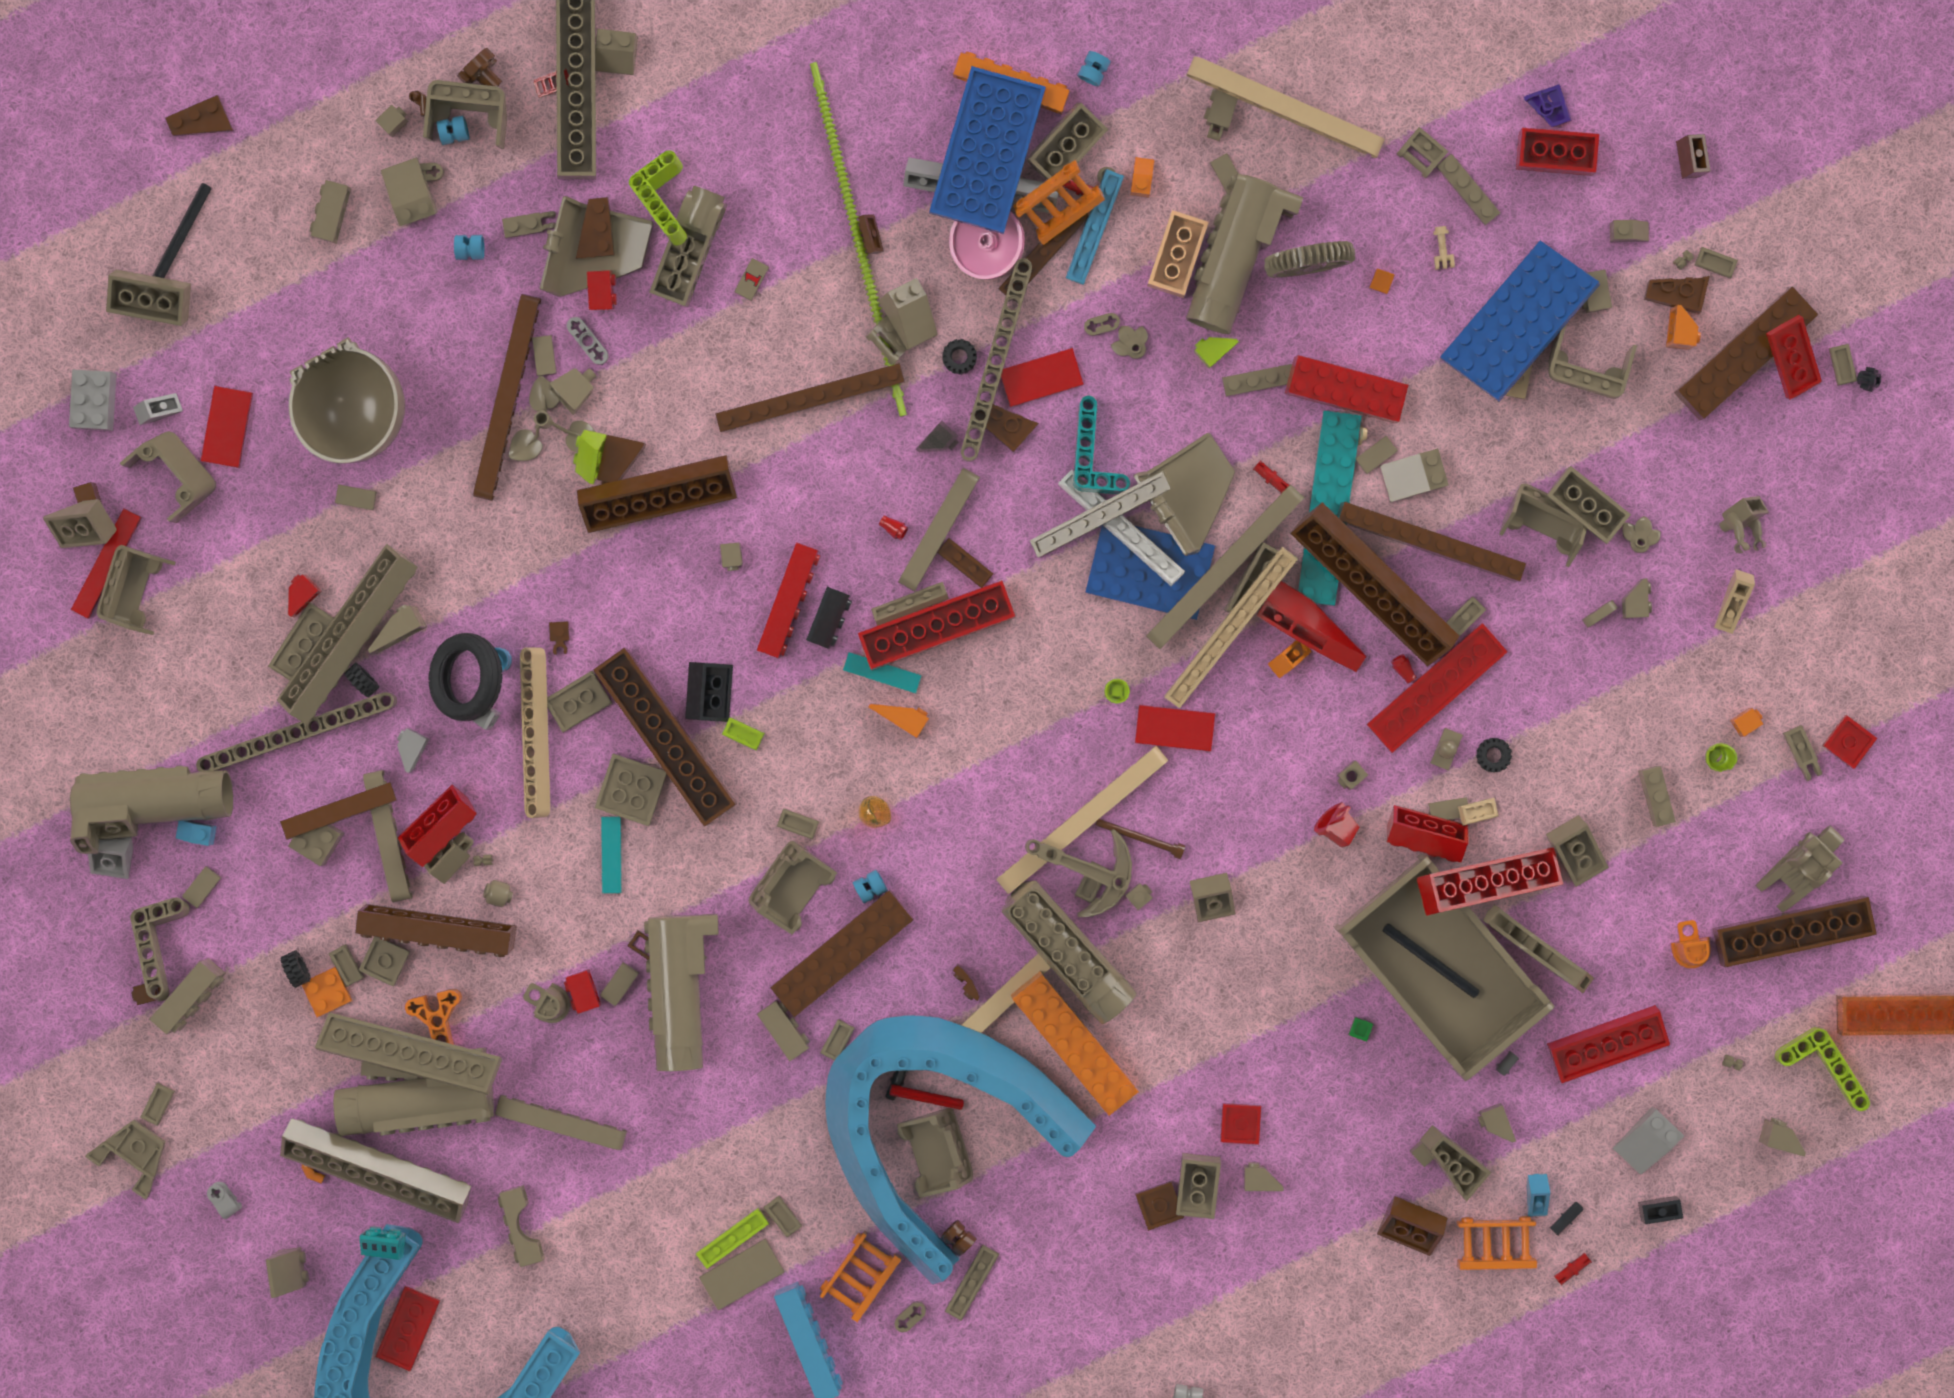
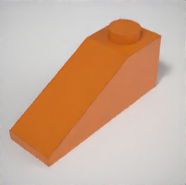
M870 704L868 706L916 738L929 720L927 717L928 713L919 707L916 710L914 708Z

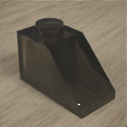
M941 421L916 448V451L918 453L946 452L948 449L952 451L959 443L957 441L959 436Z

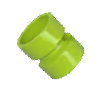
M1112 679L1105 685L1104 689L1107 700L1115 704L1126 701L1130 693L1128 684L1121 679Z

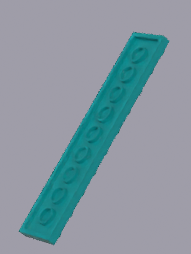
M1323 411L1309 513L1323 502L1337 516L1340 504L1342 502L1350 503L1361 415ZM1304 547L1298 591L1317 604L1335 606L1339 580Z

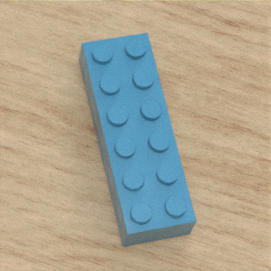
M797 1281L776 1290L774 1299L815 1398H834L840 1395L843 1382L840 1374L835 1373L834 1367L836 1365L833 1357H829L827 1354L828 1345L825 1338L821 1339L820 1325L817 1320H813V1308L810 1303H806L805 1296L807 1295L804 1286H799Z

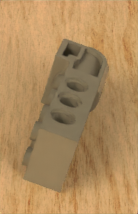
M695 185L692 191L688 190L676 219L686 232L687 239L678 246L673 245L668 240L649 293L686 307L689 306L715 233L719 229L727 205L723 203L725 197Z

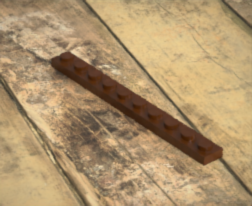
M898 363L715 413L720 432H725L905 383L901 365Z

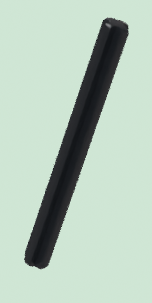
M201 183L152 276L165 278L211 191L209 185Z
M1387 923L1382 931L1466 994L1472 998L1477 997L1480 992L1479 989L1391 924Z

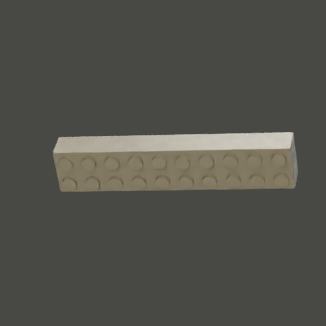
M556 0L557 178L596 180L595 0ZM565 68L567 69V72H568V75H569V77H568L569 86L566 85L567 82H566L565 75H564V70H565Z
M386 544L277 698L278 703L291 716L305 724H308L315 717L316 711L326 701L327 695L336 687L339 678L348 670L349 664L359 654L363 644L369 640L375 627L381 623L382 617L393 606L397 596L403 592L408 580L415 575L418 567L404 554L390 545Z
M291 1118L282 1135L280 1156L459 1223L468 1205L471 1186L466 1182L454 1180L445 1174H438L427 1167L422 1168L414 1165L411 1161L401 1160L392 1154L380 1152L374 1147H367L355 1140L343 1138L339 1134L324 1131L321 1127H314L302 1120Z

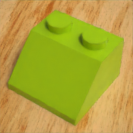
M584 430L576 440L578 453H575L573 464H576L575 472L589 484H594L598 476L607 435Z

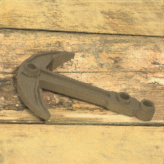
M1114 829L1111 830L1113 838V856L1116 857V861L1112 871L1067 855L1062 850L1045 843L1041 844L1035 839H1030L1025 844L1027 853L1037 855L1038 858L1055 865H1062L1106 886L1100 899L1095 898L1088 907L1077 913L1078 917L1102 914L1116 905L1129 886L1132 871L1129 849L1123 838ZM1031 843L1035 844L1034 850H1030L1029 848ZM1049 850L1052 851L1051 857H1047V852ZM1120 879L1121 884L1117 886L1115 881Z

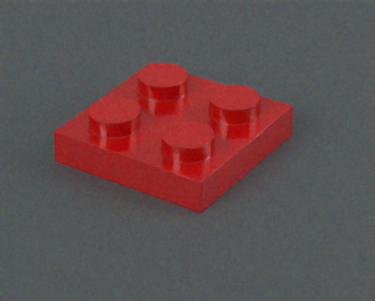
M1845 715L1822 746L1849 767L1855 769L1878 738Z
M1222 1103L1220 1142L1259 1145L1261 1105Z

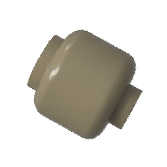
M493 880L486 884L483 898H485L487 904L504 907L506 902L510 903L513 892L510 891L509 884Z

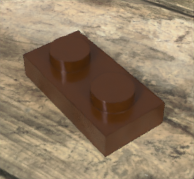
M866 214L859 216V228L863 234L864 247L867 253L878 254L884 252L875 215Z

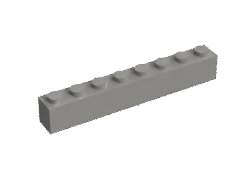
M909 157L903 186L935 192L943 163ZM1020 178L1012 206L1020 198H1024L1044 182ZM1057 191L1047 197L1055 207L1058 199ZM1041 202L1032 208V210L1050 213Z

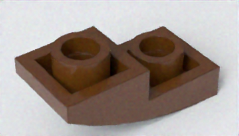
M957 964L953 968L955 972L953 976L960 982H967L962 988L965 991L963 994L971 1001L973 999L978 1001L980 996L976 985L969 974Z

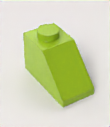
M1209 337L1206 340L1202 338L1195 344L1196 349L1194 353L1208 368H1211L1239 341L1233 338Z

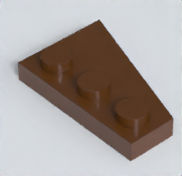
M218 95L165 117L173 136L234 131Z
M609 197L588 199L576 259L615 255Z
M1703 276L1702 278L1686 277L1685 279H1651L1647 283L1644 300L1670 307L1682 305L1686 311L1700 314L1710 276Z
M993 404L986 429L1014 453L1039 423ZM978 411L975 414V418L978 421H982L986 417V414L982 411Z

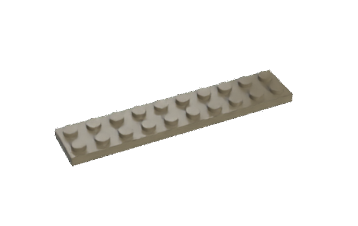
M330 1012L315 1045L317 1050L486 1095L490 1093L502 1062V1058L499 1056Z

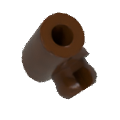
M411 91L409 99L420 106V116L425 117L427 96L420 91Z

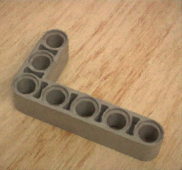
M177 897L138 908L130 916L146 992L149 997L157 1001H164L168 998L169 986L155 926L183 918L189 914V904ZM181 904V909L176 912V906ZM163 909V914L157 917L158 911ZM145 915L144 921L139 923V918ZM149 933L148 939L143 941V936ZM153 951L152 957L147 959V954ZM157 969L156 975L151 977V972ZM161 987V992L155 995L156 989Z

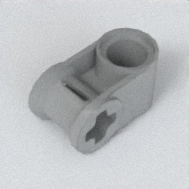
M216 1182L207 1190L208 1199L213 1203L223 1219H228L242 1208V1204L236 1201L237 1197L233 1195L225 1183ZM219 1189L221 1192L216 1195L214 1191Z

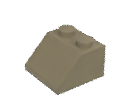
M597 29L595 71L634 75L638 42L636 33Z
M1227 873L1190 881L1198 922L1236 914Z
M1771 1117V1120H1764L1759 1142L1771 1148L1805 1157L1806 1152L1794 1131L1787 1126L1786 1122Z

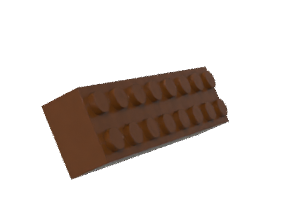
M1793 286L1788 288L1674 392L1675 395L1699 421L1705 419L1773 357L1766 335L1767 332L1797 315L1803 317L1805 326H1807L1819 314Z
M727 455L577 490L578 506L588 533L737 498L736 485Z
M888 890L770 988L793 1017H796L910 924L914 918L894 893Z
M1867 896L1853 897L1712 928L1720 966L1725 968L1877 935L1870 900Z
M365 904L358 910L355 933L361 934L360 936L363 938L376 936L384 941L397 939L399 940L398 942L405 944L411 941L418 942L417 945L429 946V944L437 945L439 949L452 947L460 952L473 950L476 954L485 955L487 952L494 953L495 957H505L514 949L517 925Z

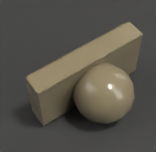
M1444 728L1430 763L1449 771L1463 735Z

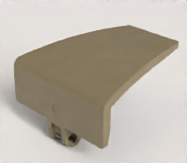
M563 196L554 231L547 230L546 245H543V249L549 253L540 290L562 297L588 288L587 271L612 270L617 279L643 268L654 222L610 211L615 255L576 259L587 205L570 197Z
M1206 433L1152 469L1134 475L1139 484L1165 471L1173 489L1150 500L1152 504L1150 508L1160 518V524H1165L1185 556L1194 555L1200 551L1235 474V470L1211 433Z

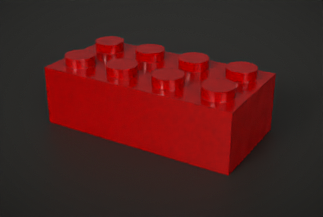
M1522 127L1518 135L1516 170L1593 176L1597 170L1600 134Z
M452 784L398 837V840L406 855L423 868L433 860L440 850L447 846V843L461 832V829L467 823L473 821L477 812L468 797Z
M1394 805L1387 824V843L1396 847L1408 848L1413 852L1427 853L1432 857L1445 858L1450 862L1462 863L1468 846V825H1462L1458 822Z

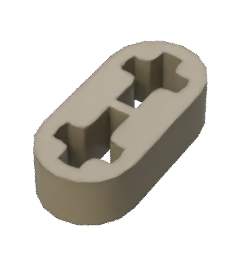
M438 163L420 164L427 182L438 181L444 176V170ZM433 167H436L437 170H440V173H437L436 177H434L433 174H427V171H433Z
M1114 313L1093 317L1085 322L1084 330L1090 336L1114 331L1119 327L1120 319ZM1108 317H1112V319L1117 321L1114 323V327H1111L1110 324L1103 326V322H1107ZM1090 322H1093L1094 325L1101 324L1100 327L1095 329L1096 332L1087 329L1090 326Z
M1610 600L1583 618L1582 621L1589 628L1618 607L1613 600Z
M920 1301L911 1303L896 1317L894 1323L896 1330L902 1333L909 1331L924 1317L926 1312L925 1305ZM914 1306L917 1308L919 1306L922 1307L920 1315L916 1313L913 1317L911 1316ZM907 1317L910 1318L906 1323V1328L904 1326L899 1327L900 1319L905 1320Z

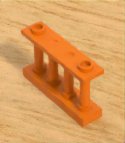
M1076 160L1066 164L1062 170L1027 196L1020 198L1013 205L1018 217L1026 214L1038 227L1035 231L1043 245L1105 200L1101 189L1097 185L1090 189L1078 174L1081 171ZM1071 179L1084 193L1077 200H1074L1063 187ZM1055 191L1069 205L1062 211H1058L1047 198ZM1040 202L1053 215V218L1046 223L1032 210Z
M1520 1216L1519 1220H1473L1472 1217H1462L1461 1221H1457V1226L1464 1228V1256H1462V1259H1457V1267L1460 1270L1537 1268V1260L1532 1258L1529 1250V1226H1536L1535 1220L1531 1219L1530 1216ZM1521 1226L1522 1255H1520V1258H1512V1255H1510V1227ZM1471 1227H1483V1256H1481V1259H1474V1256H1472ZM1491 1227H1502L1503 1255H1501V1258H1493L1491 1255Z
M865 1230L862 1235L860 1233L856 1235L852 1241L855 1245L829 1282L825 1280L819 1288L822 1291L820 1293L821 1298L826 1293H829L849 1307L853 1313L851 1319L857 1323L902 1259V1256L897 1253L894 1256H888L865 1240L867 1236ZM859 1246H862L884 1262L886 1267L882 1272L876 1271L853 1255ZM849 1261L873 1277L875 1283L871 1288L864 1286L843 1271ZM837 1277L862 1293L864 1298L861 1303H855L832 1287Z

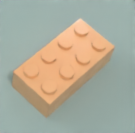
M1172 210L1150 275L1148 287L1184 298L1209 222Z

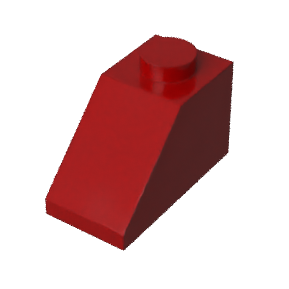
M305 574L295 576L291 580L292 584L289 586L288 615L293 618L322 592Z

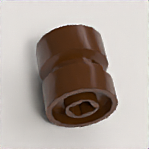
M959 1220L952 1223L941 1235V1238L948 1245H953L952 1250L958 1256L964 1254L977 1240L970 1231H965V1226Z

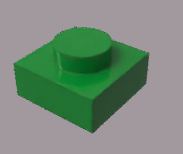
M1354 1017L1348 1035L1367 1042L1373 1023Z

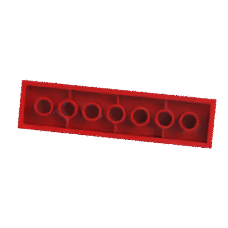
M1003 580L859 632L858 636L870 669L875 670L1015 619L1016 616Z
M1554 847L1417 878L1426 916L1564 885Z

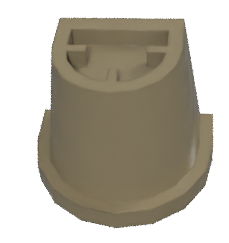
M531 983L523 996L525 1001L536 1006L533 1012L535 1014L534 1017L547 1023H557L563 1020L571 1007L567 992L554 983L547 990ZM533 989L540 992V998L535 1001L529 997V993Z

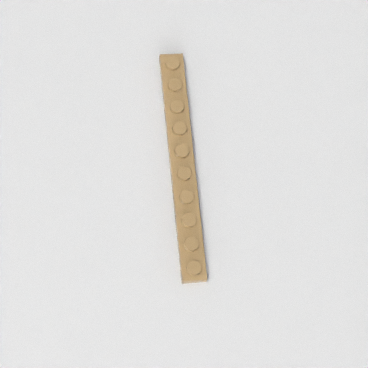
M1280 548L1164 695L1167 700L1178 708L1184 704L1298 560L1296 556L1285 548Z

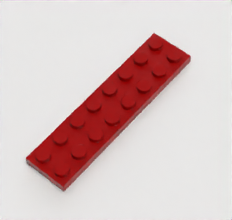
M1481 623L1366 725L1385 747L1393 753L1508 651L1488 628Z

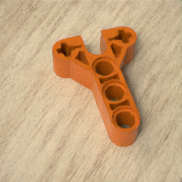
M448 989L438 992L439 1009L437 1011L430 1008L427 995L414 997L406 1002V1013L416 1016L429 1027L431 1039L438 1040L439 1035H444L447 1040L446 1043L454 1045L448 1021L455 1006L462 1000V994L459 990ZM451 994L452 996H456V999L454 1001L443 1000L451 996ZM413 1004L422 1005L416 1010L414 1008H411V1005ZM435 1016H439L442 1019L441 1026L434 1023Z

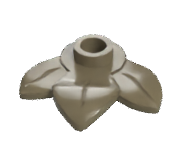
M1121 326L1118 332L1120 340L1111 344L1112 350L1119 356L1129 355L1133 359L1142 358L1146 353L1147 331L1143 326L1139 327L1136 331L1129 326ZM1138 346L1139 350L1133 351V348Z
M1646 516L1641 517L1635 525L1625 522L1622 528L1624 538L1630 542L1632 550L1636 553L1646 552L1650 546L1655 545L1660 540L1661 532L1659 530H1652L1651 521ZM1637 541H1642L1644 545H1638Z

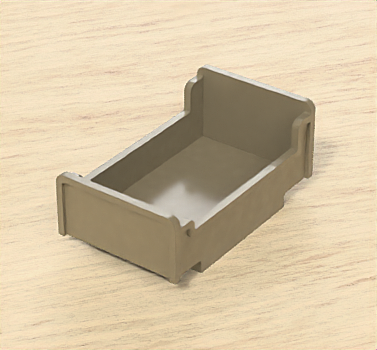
M1420 853L1417 856L1419 860L1341 925L1337 923L1333 927L1345 938L1352 949L1447 1062L1453 1066L1452 1069L1456 1074L1467 1081L1552 1011L1555 1006L1541 989L1533 984L1470 907L1426 916L1417 878L1440 871L1427 855ZM1387 923L1391 924L1479 989L1480 992L1477 997L1472 998L1386 935L1382 931Z

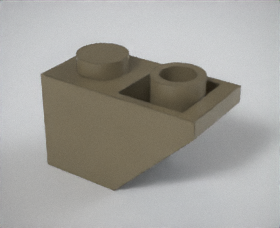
M1648 578L1640 579L1623 597V618L1649 617V613L1652 612V604L1648 600V594H1651V584L1648 582Z

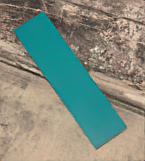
M848 652L843 668L844 671L915 694L922 676L891 665L871 670L866 657Z
M601 817L602 893H622L621 817Z

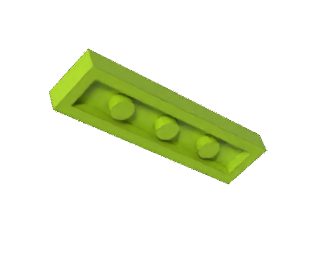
M757 1208L696 1252V1255L705 1268L708 1269L766 1227L769 1222L759 1208Z

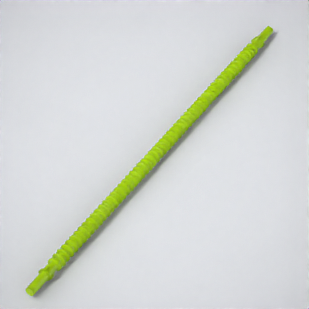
M817 62L810 63L814 79L813 87L817 91L816 97L819 98L817 102H820L818 107L821 108L820 113L823 114L821 118H824L822 123L825 124L824 129H827L825 134L828 135L827 140L830 141L828 145H831L829 150L832 151L831 156L834 157L832 161H835L833 166L836 167L835 172L838 173L836 177L839 178L838 183L841 184L839 188H842L840 193L843 194L842 199L845 200L843 204H846L844 209L847 210L846 215L849 216L847 218L850 221L848 225L852 227L850 231H853L851 236L854 237L853 242L856 243L854 247H857L855 252L858 253L857 258L860 259L858 261L861 264L859 268L863 270L861 274L864 275L862 279L865 280L864 285L867 286L865 290H868L866 295L869 296L868 301L871 302L869 304L872 307L870 311L874 313L872 315L875 318L873 322L877 325L882 319L883 313L880 312L882 307H879V296H876L878 291H875L876 286L873 284L875 280H872L874 275H871L872 269H869L871 264H868L870 259H867L868 253H865L866 249L862 241L864 238L861 237L862 232H860L858 226L859 221H857V218L859 216L856 215L857 210H854L856 205H853L854 199L851 198L853 197V194H850L852 189H849L850 183L847 182L849 178H846L848 173L845 172L846 167H843L845 162H842V159L844 157L840 155L842 154V151H839L841 146L838 145L839 140L836 139L838 135H835L837 130L834 129L835 124L832 123L834 121L831 118L833 114L829 112L831 108H828L830 103L827 102L828 97L825 96L827 92H824L825 83L824 80H821ZM879 335L878 337H879V338L883 341V343L890 349V346H889V345L886 343V341ZM885 356L883 358V360L886 361L884 365L891 366L890 363L887 361L888 358ZM901 384L890 387L893 388L892 397L896 400L899 416L902 417L906 416L907 413L903 401L904 393L900 389Z

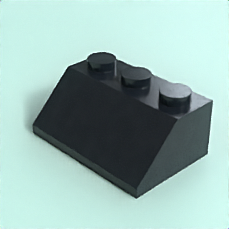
M827 586L806 641L827 649L835 646L838 636L835 634L838 628L842 629L845 618L842 617L844 611H849L852 600H849L850 595Z
M689 662L685 719L728 722L730 718L733 665Z

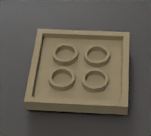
M613 753L595 808L650 826L667 774L662 769Z

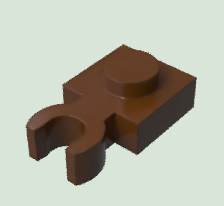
M569 621L549 622L550 642L555 641L556 643L553 647V654L557 655L559 647H562L564 654H567L568 648L564 641L570 640Z

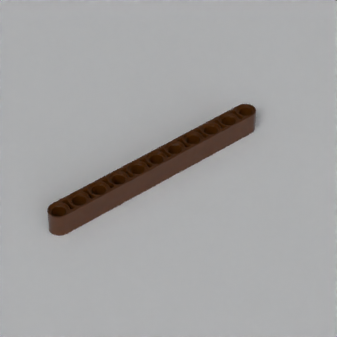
M521 294L474 487L473 496L493 501L495 497L493 493L498 485L499 477L497 476L498 472H501L504 460L502 456L506 451L508 443L506 439L507 435H510L512 426L511 418L515 414L517 405L515 401L516 397H519L520 381L523 379L526 368L524 364L525 360H528L530 351L529 343L530 341L532 342L535 330L533 326L537 322L539 304L541 305V298Z

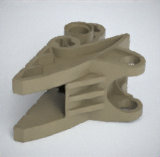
M1831 825L1827 826L1817 837L1808 832L1805 835L1806 837L1798 842L1799 846H1794L1755 885L1762 892L1778 879H1781L1792 890L1776 906L1781 912H1785L1813 889L1823 885L1843 863L1833 852L1845 839Z

